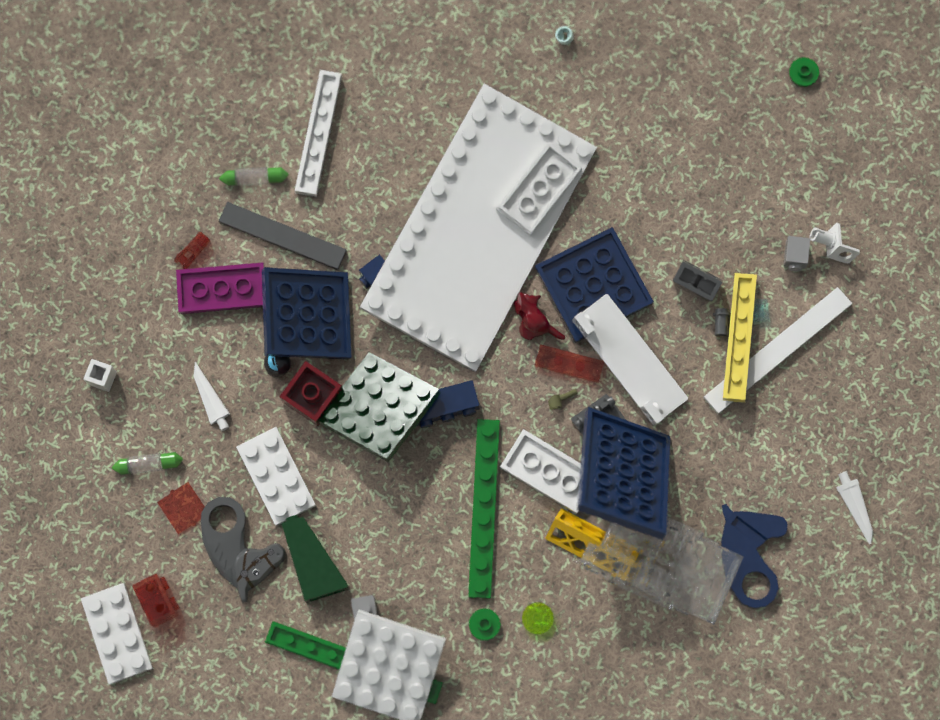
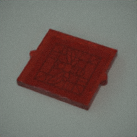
M189 482L175 491L171 490L169 495L157 502L178 535L190 526H196V522L201 520V513L205 508Z

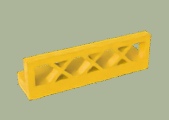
M562 508L555 517L545 538L623 581L627 579L641 552L640 549ZM555 528L562 530L566 538L560 539L553 535ZM580 540L584 542L586 548H577L574 541ZM594 551L603 552L606 559L600 560L596 558ZM620 561L628 565V567L623 572L615 567L614 562Z

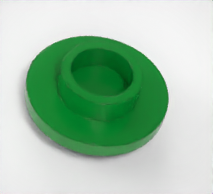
M798 58L792 62L789 68L790 79L798 86H810L819 77V67L810 58Z
M479 609L469 619V630L479 640H490L500 630V619L491 609Z

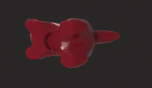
M519 292L518 300H515L513 303L515 312L523 319L519 327L520 335L524 339L532 340L535 337L550 333L557 339L565 340V335L550 325L546 316L538 309L537 303L541 295L534 296Z

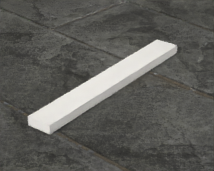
M838 287L749 359L746 391L852 305V302ZM724 380L703 397L717 414L734 402L723 401Z

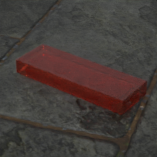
M540 344L534 366L599 383L604 361Z

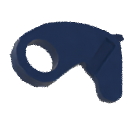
M727 504L722 505V510L726 522L721 539V561L726 582L742 605L752 609L763 608L775 599L779 586L777 576L761 558L757 548L770 538L784 536L787 532V521L784 517L746 511L733 512ZM752 572L764 575L769 583L767 595L759 600L747 597L742 589L744 577Z

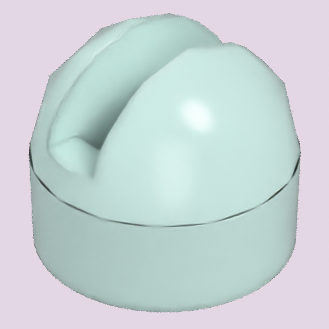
M567 26L557 29L555 33L557 41L562 45L570 44L573 40L571 29ZM564 32H567L566 40H564Z

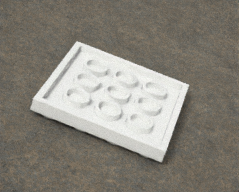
M358 610L332 697L400 720H421L446 638Z

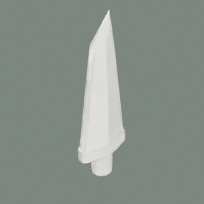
M195 362L194 379L211 425L217 422L220 430L224 431L229 428L225 418L230 413Z
M847 471L838 474L842 485L836 487L838 493L843 498L867 542L871 544L873 529L858 479L851 481Z

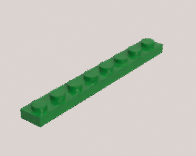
M477 419L468 598L491 599L500 420Z

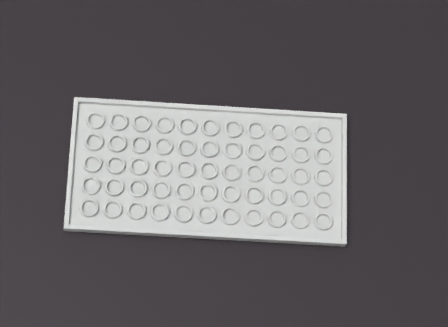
M483 84L359 308L476 372L597 147L490 86ZM550 141L583 167V169L534 232L528 235L496 208Z

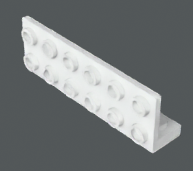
M605 294L572 319L576 327L653 426L688 400L687 395L608 294Z

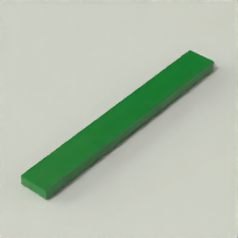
M272 621L265 639L267 644L340 670L346 647ZM433 679L427 702L436 705L443 682Z

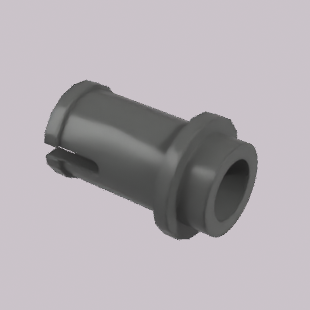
M717 308L715 313H713L715 317L714 335L729 336L728 317L731 316V313H729L727 308Z

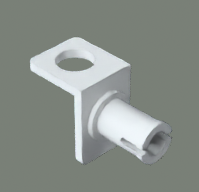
M836 223L828 231L815 227L810 233L811 241L826 245L827 258L850 263L860 254L859 249L842 244L839 223ZM842 252L851 253V255L847 257H842L839 254Z

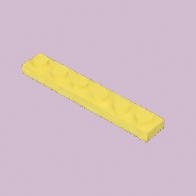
M735 273L723 401L745 402L757 281V275Z

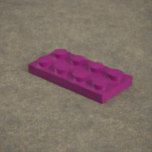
M264 263L176 270L179 314L263 307L262 269L264 268Z

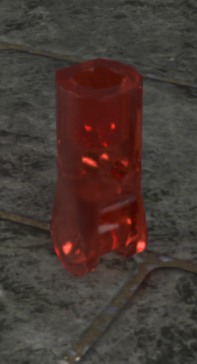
M199 231L189 244L177 254L174 262H179L183 265V269H187L210 243V239ZM188 251L192 254L189 258L184 256Z

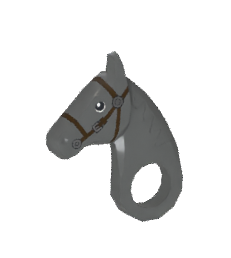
M217 497L208 502L201 513L202 540L214 566L227 581L237 588L242 603L248 602V591L260 584L286 559V551L278 543L271 544L264 549L245 548L246 514L241 504L230 497ZM222 506L234 509L237 515V522L234 528L225 533L215 531L210 523L213 511Z

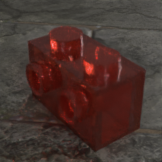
M155 573L132 585L152 627L156 628L179 616L177 610L180 609V606L174 596L170 598L167 591L170 589V586L165 576L160 577L159 574Z

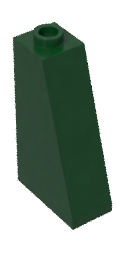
M294 515L286 518V522L281 524L304 601L309 603L350 590L349 585L304 517L299 518V515Z

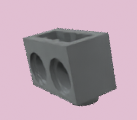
M685 260L682 261L673 278V281L710 301H713L723 282L722 279Z

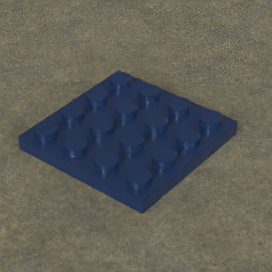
M613 227L535 265L537 273L575 343L585 339V337L573 323L572 319L605 294L610 296L626 318L654 304Z
M264 267L262 269L264 356L345 360L352 358L348 272Z

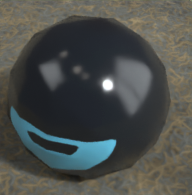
M265 356L264 366L270 376L282 377L290 370L291 360L290 357Z

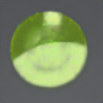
M532 603L525 608L522 614V623L525 629L532 634L540 635L546 633L554 622L552 610L544 603Z

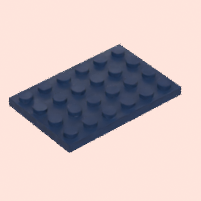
M588 407L584 419L577 511L663 540L667 535L670 436Z

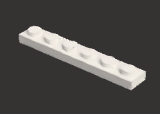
M320 70L295 187V193L317 197L342 78L341 73Z

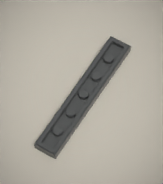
M230 202L226 203L219 218V223L335 270H339L347 252L342 247Z

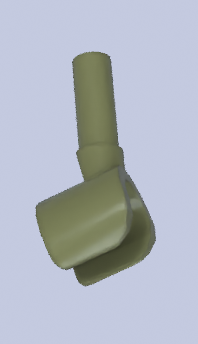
M574 389L565 394L551 396L548 401L550 410L562 408L561 401L578 394L577 390Z

